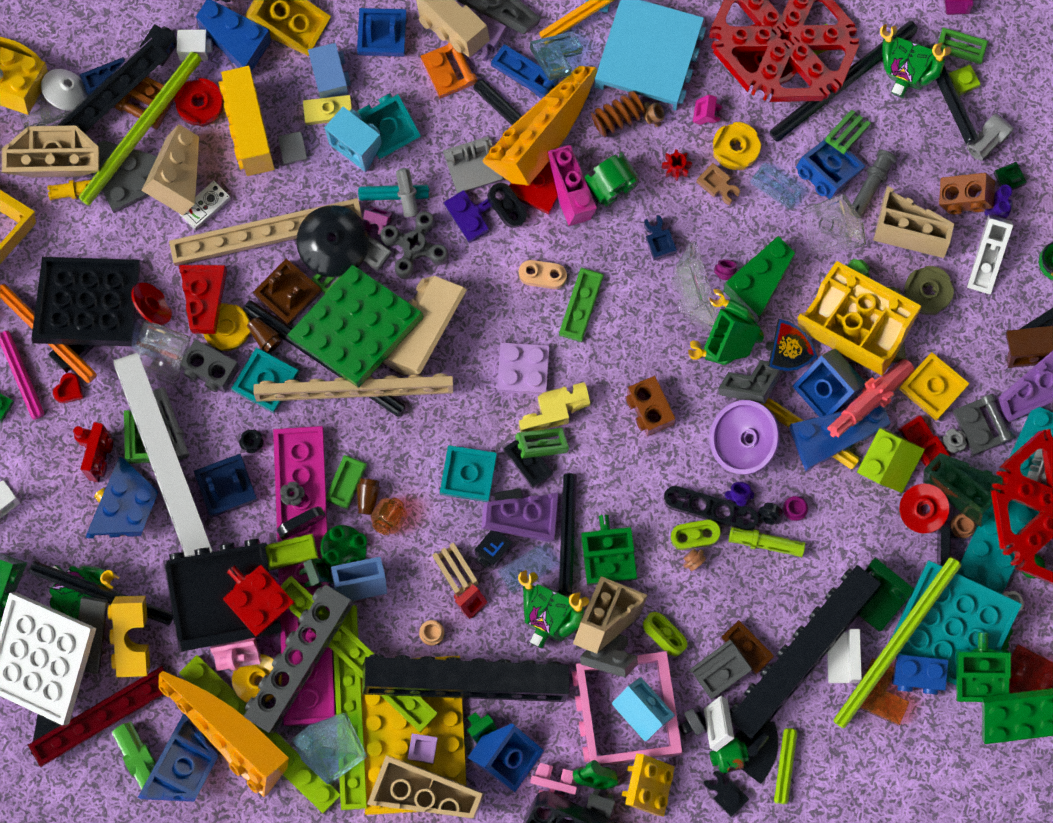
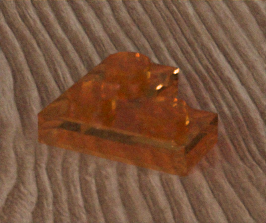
M872 658V659L870 660V663H869V665H868V667H867V670H866L864 676L866 675V673L868 672V670L871 668V666L873 665V663L876 661V659ZM889 666L859 709L899 726L909 701L886 691L895 669Z

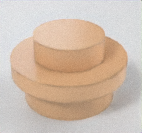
M435 620L426 621L419 630L420 639L429 646L439 644L445 634L443 626Z

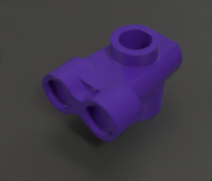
M1002 185L996 190L994 207L985 209L984 214L987 217L988 214L1003 218L1009 216L1012 209V200L1008 199L1012 195V188L1009 185Z

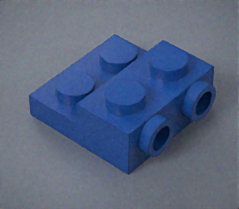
M824 139L803 155L795 168L798 169V174L803 180H809L815 186V190L820 196H826L830 200L842 191L852 179L859 175L866 166L849 150L842 154Z

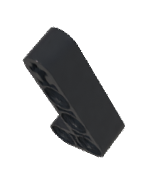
M542 791L536 795L523 823H617L548 791Z

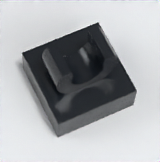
M699 707L692 708L684 713L687 721L678 726L683 735L692 731L695 732L696 736L707 732L705 718Z

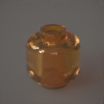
M393 497L391 499H381L370 517L373 523L372 527L377 532L389 535L399 531L408 515L404 508V503L398 498Z

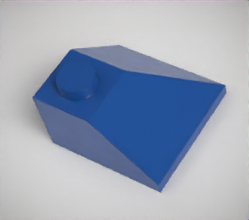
M511 723L482 736L467 758L510 790L516 792L544 750Z

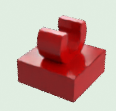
M473 584L461 596L454 595L455 603L469 619L488 603L480 590Z

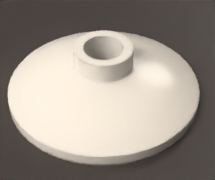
M65 69L51 70L44 75L41 81V90L46 100L62 110L72 111L88 96L82 79L75 73Z

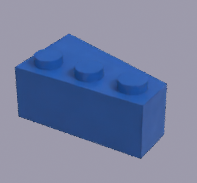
M206 0L196 15L199 28L207 31L208 37L212 38L213 43L221 49L228 59L238 68L250 66L252 73L272 41L269 29L213 0Z

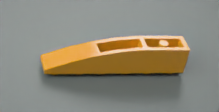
M578 66L503 133L500 140L482 160L484 164L512 184L530 185L548 163V151L559 148L570 132L588 97L597 74V68L589 66Z
M162 671L159 674V689L176 703L180 711L192 721L229 763V767L237 776L241 775L246 779L248 787L254 793L259 792L263 797L268 795L288 768L289 758L251 721L233 707L200 687Z

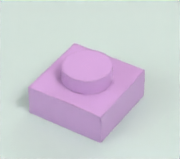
M412 733L408 760L434 764L438 738Z

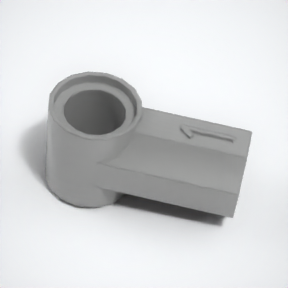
M995 113L982 127V131L978 134L979 140H977V143L968 145L966 149L975 159L982 161L998 144L1004 141V138L1006 139L1012 133L1014 127Z

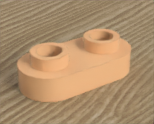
M527 260L519 267V278L522 283L529 286L559 289L566 283L567 272L559 264ZM530 268L535 270V273L532 275L526 272ZM553 272H557L559 276L557 278H552L550 274Z

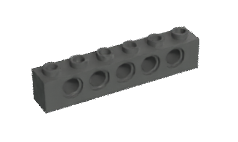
M326 584L323 588L319 587L312 597L314 603L309 610H304L299 618L301 624L296 632L292 631L285 641L287 647L282 654L278 653L273 660L272 666L274 668L269 676L265 675L258 685L260 691L255 698L251 697L244 710L247 712L244 717L268 733L275 734L355 603ZM323 607H328L330 616L322 621L319 617V612ZM315 629L316 639L313 642H307V631ZM300 650L303 654V660L295 665L292 661V656L296 651ZM286 672L289 675V683L282 687L279 684V677L282 673ZM272 694L276 699V704L273 708L268 709L265 700Z

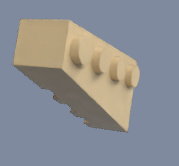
M386 755L367 805L476 818L485 793Z

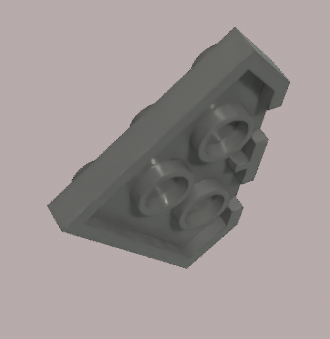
M105 140L96 144L99 147V169L118 144ZM133 149L102 189L113 213L150 196L141 190L157 156Z

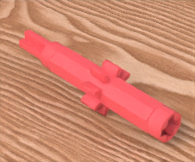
M902 359L883 376L876 380L873 377L865 383L866 387L862 390L863 393L841 413L840 417L828 426L827 429L831 432L830 435L833 438L835 436L839 438L851 426H854L866 417L874 408H877L879 405L882 407L887 406L892 401L893 391L914 372L912 363Z

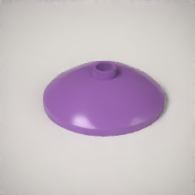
M740 400L727 405L717 414L712 423L709 440L711 451L716 461L729 472L748 475L761 471L773 460L779 447L780 430L775 416L764 405L750 400ZM751 435L754 436V441L752 443L749 442V437Z

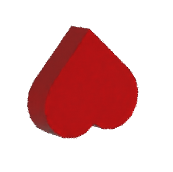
M66 373L61 377L60 384L56 385L53 389L54 399L61 404L84 399L80 380L74 373Z

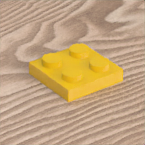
M931 352L900 386L899 390L937 421L970 383Z

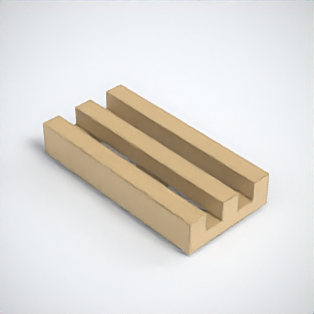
M454 542L450 544L449 548L441 549L439 554H432L456 596L463 594L472 584L478 585L477 579ZM454 553L471 582L467 584L450 554ZM446 558L462 584L461 588L457 587L441 559Z

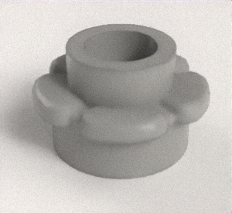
M950 429L943 436L942 443L949 452L956 453L959 450L965 449L967 445L965 441L966 435L962 431Z

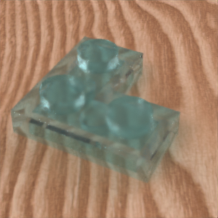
M571 31L530 41L529 49L550 81L571 75L572 68L566 58L582 54L583 46L574 32Z

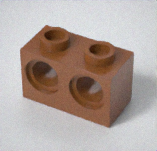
M987 173L942 177L940 179L939 205L947 213L959 215L963 211L984 212L985 209L994 207L995 180ZM979 191H981L980 195L977 196V197H975L976 194H977Z
M655 375L628 387V395L625 396L626 402L630 410L635 409L638 415L635 418L640 431L645 430L647 437L675 424L673 412ZM640 392H646L650 395V399L642 401L637 395ZM654 413L659 415L661 420L653 423L648 420L647 416Z

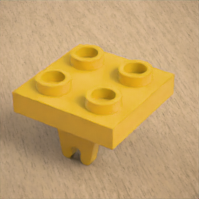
M636 753L634 766H628L627 771L632 772L628 791H622V796L627 797L625 804L647 813L664 817L675 766L645 754Z

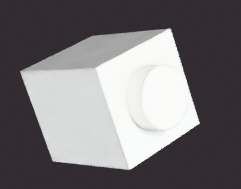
M177 30V54L179 60L184 61L188 54L193 51L201 57V61H208V53L213 52L212 38L208 37L207 31Z

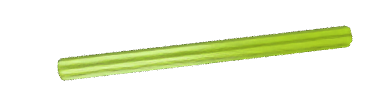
M192 51L188 54L102 165L99 172L95 174L79 195V199L84 204L91 205L200 64L202 59L197 53Z
M950 557L835 716L833 721L839 727L846 728L961 567L959 561Z

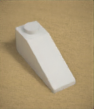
M988 214L967 288L991 294L1013 228L1012 221Z

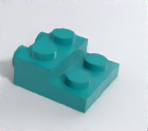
M391 93L378 99L379 105L371 108L369 104L357 111L364 123L367 125L371 123L380 131L382 144L376 154L378 159L421 137L399 94L392 97Z

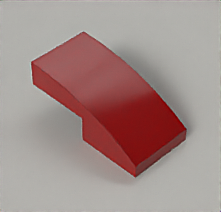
M917 415L898 428L904 439L925 449L920 460L928 470L949 457L937 435L934 436L921 415Z

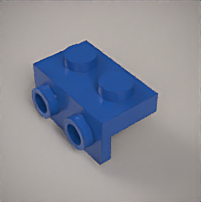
M898 654L895 659L894 680H892L891 685H898V691L913 692V687L923 688V693L938 695L939 690L946 691L948 660Z

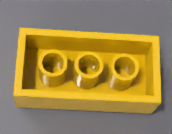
M250 66L221 72L223 81H219V86L224 99V108L228 117L229 130L235 146V156L240 170L245 169L247 176L275 170Z

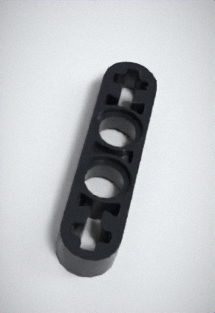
M679 486L669 487L664 493V504L667 508L705 520H712L728 527L732 526L750 531L755 528L758 522L756 511L750 507L738 506L736 503ZM674 492L679 493L678 497L686 500V495L691 497L688 500L687 508H684L685 502L677 500L676 504H673L668 495H673ZM695 499H701L705 502L706 508L703 511L698 512L692 508V502ZM725 506L729 509L730 515L725 519H721L716 515V508ZM734 509L739 510L738 516L744 517L748 513L750 514V519L754 521L744 525L742 519L736 518L735 522H731Z

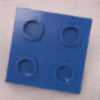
M359 8L357 55L405 57L406 9Z

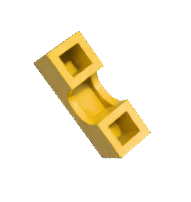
M115 596L111 605H108V619L113 621V629H110L109 638L110 644H114L115 653L111 656L112 669H116V677L147 676L150 671L149 644H136L128 635V630L144 627L147 622L146 596Z

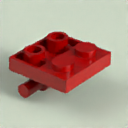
M93 422L91 430L76 426L73 429L74 438L79 445L86 448L80 470L89 481L99 483L100 476L104 477L106 473L107 462H105L107 453H111L114 440L111 439V434L102 423Z

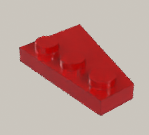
M179 265L183 282L182 288L186 299L185 305L189 328L192 334H216L227 275L226 266Z

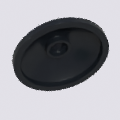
M337 205L320 207L308 214L302 221L297 232V250L303 263L314 273L324 277H340L352 265L358 268L366 258L369 249L368 230L363 220L354 211L346 207ZM334 234L336 235V240L330 242L327 240L328 236Z

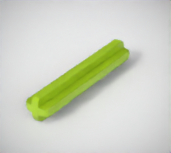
M785 728L783 731L774 802L783 805L787 804L789 800L798 733L797 730Z

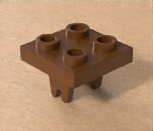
M287 258L253 291V295L288 326L322 293L321 288Z

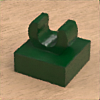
M1017 162L1001 167L993 173L1000 187L1002 185H1009L1014 190L1027 183Z
M310 559L303 563L305 568L301 569L299 573L300 575H308L309 581L304 584L305 587L324 586L333 582L329 568L323 559Z

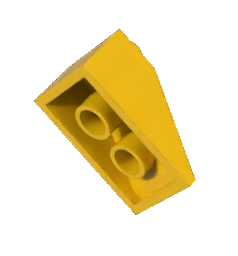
M253 0L244 17L269 29L271 39L309 56L308 49H312L315 46L331 16L308 0Z

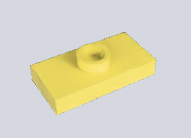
M350 95L303 100L306 125L329 123L342 107L349 111L352 109Z

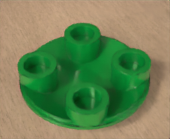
M347 525L334 526L323 536L321 542L322 558L330 569L332 566L365 560L367 538L353 527Z

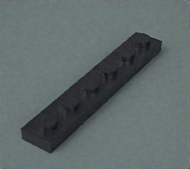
M151 37L55 126H77L85 133L169 55Z

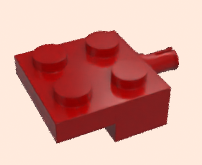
M234 565L231 567L232 570L229 569L227 573L234 579L236 584L223 600L249 630L258 637L291 608L295 602L263 565L258 566L251 574L246 576Z

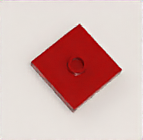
M549 161L530 185L512 183L509 185L521 202L548 215L558 199Z

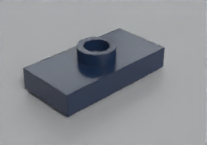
M124 57L79 74L88 95L125 62Z

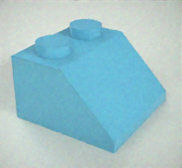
M342 107L324 127L328 143L366 172L382 144L380 131L373 124L369 123L367 125L361 120V116L353 109L349 111Z

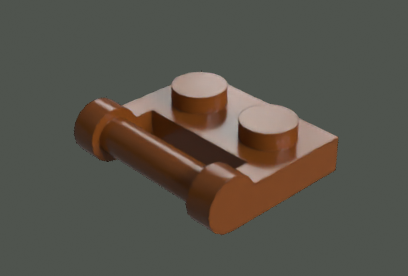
M146 76L115 105V109L121 112L126 111L140 118L144 110L129 103V99L132 97L149 106L164 85ZM175 96L152 124V128L158 130L163 122V118L173 104Z

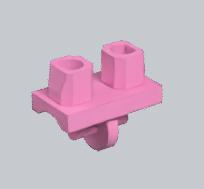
M256 638L210 647L217 671L225 669L235 671L239 667L260 664L262 661Z
M540 763L535 776L532 775L531 784L550 788L549 792L554 794L555 790L576 794L577 787H575L576 782L573 778V771L563 769L560 782L550 780L553 766Z

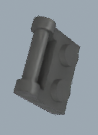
M989 394L977 401L953 410V415L961 431L966 435V442L973 456L1015 438L1012 431H1008L995 404L997 400L994 394ZM986 406L1000 436L993 437L980 408Z

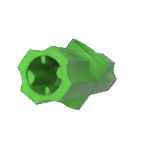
M130 721L118 726L112 731V734L124 755L122 758L131 775L135 776L142 790L156 762L153 756H150L152 754L146 744H143L134 724Z

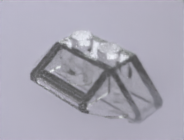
M694 239L690 241L674 268V274L670 280L673 291H678L680 299L677 300L680 314H685L687 321L710 333L718 316V311L710 302L709 297L713 300L714 298L697 241Z

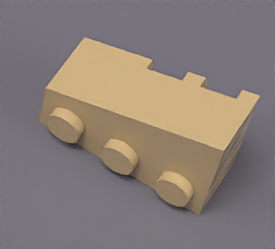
M178 124L166 137L141 190L181 215H184L195 204L199 136Z
M887 186L882 199L873 241L944 258L950 245L954 223L928 208L924 210L914 204V200L908 197L906 199L893 192V188Z
M600 577L573 644L597 654L639 618L648 595Z

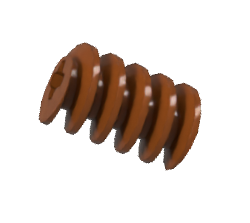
M630 91L628 97L626 95L620 97V102L614 99L611 105L604 104L603 110L596 108L595 115L591 112V117L599 133L606 138L607 129L614 134L615 125L622 130L624 129L623 121L632 125L631 117L640 121V113L644 114L645 111L637 94L634 91Z

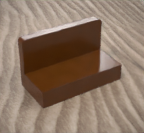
M1053 326L1006 331L1009 348L1006 358L1007 367L1035 366L1052 352Z

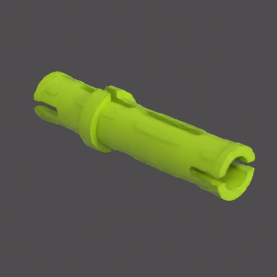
M732 526L729 533V543L750 546V549L754 550L759 548L803 557L804 541L759 533V530L756 529L750 531Z

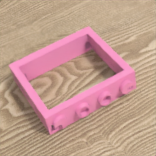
M667 651L636 656H638V665L657 663L662 701L675 714L666 723L668 747L597 756L585 672L598 669L581 665V663L576 664V671L571 672L573 686H578L580 696H575L577 712L582 711L583 721H579L580 736L586 737L587 746L582 747L584 762L596 760L600 766L634 762L636 753L645 754L655 759L680 756L682 754Z

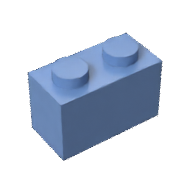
M336 43L308 49L320 98L347 95V86H350L351 82L348 71L343 72L342 65L346 64L343 51L337 50Z
M381 557L331 567L335 590L353 601L387 594L386 578Z

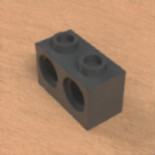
M196 339L180 363L184 371L183 374L193 381H196L197 378L204 381V386L213 392L220 390L225 393L240 369L237 361ZM196 359H204V363L200 367L192 366ZM217 370L225 371V375L223 377H213L214 373Z

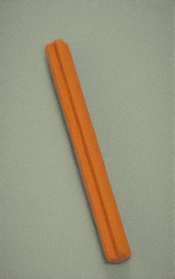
M6 284L0 285V298L33 329L35 312ZM48 344L87 383H91L97 377L95 371L67 344Z

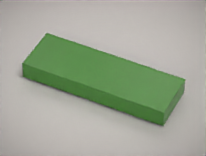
M580 268L559 336L582 343L604 274Z

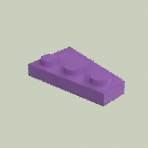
M1053 351L998 397L1004 418L1008 422L1030 413L1033 409L1053 402Z
M558 493L486 502L483 506L481 528L552 542L555 536Z

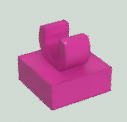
M708 94L696 100L693 123L702 125L707 122L713 124L720 121V118L715 116V111L722 110V106L716 103L717 97Z

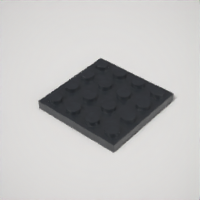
M42 257L31 337L32 343L132 347L136 307L132 300V289L139 283L140 260Z

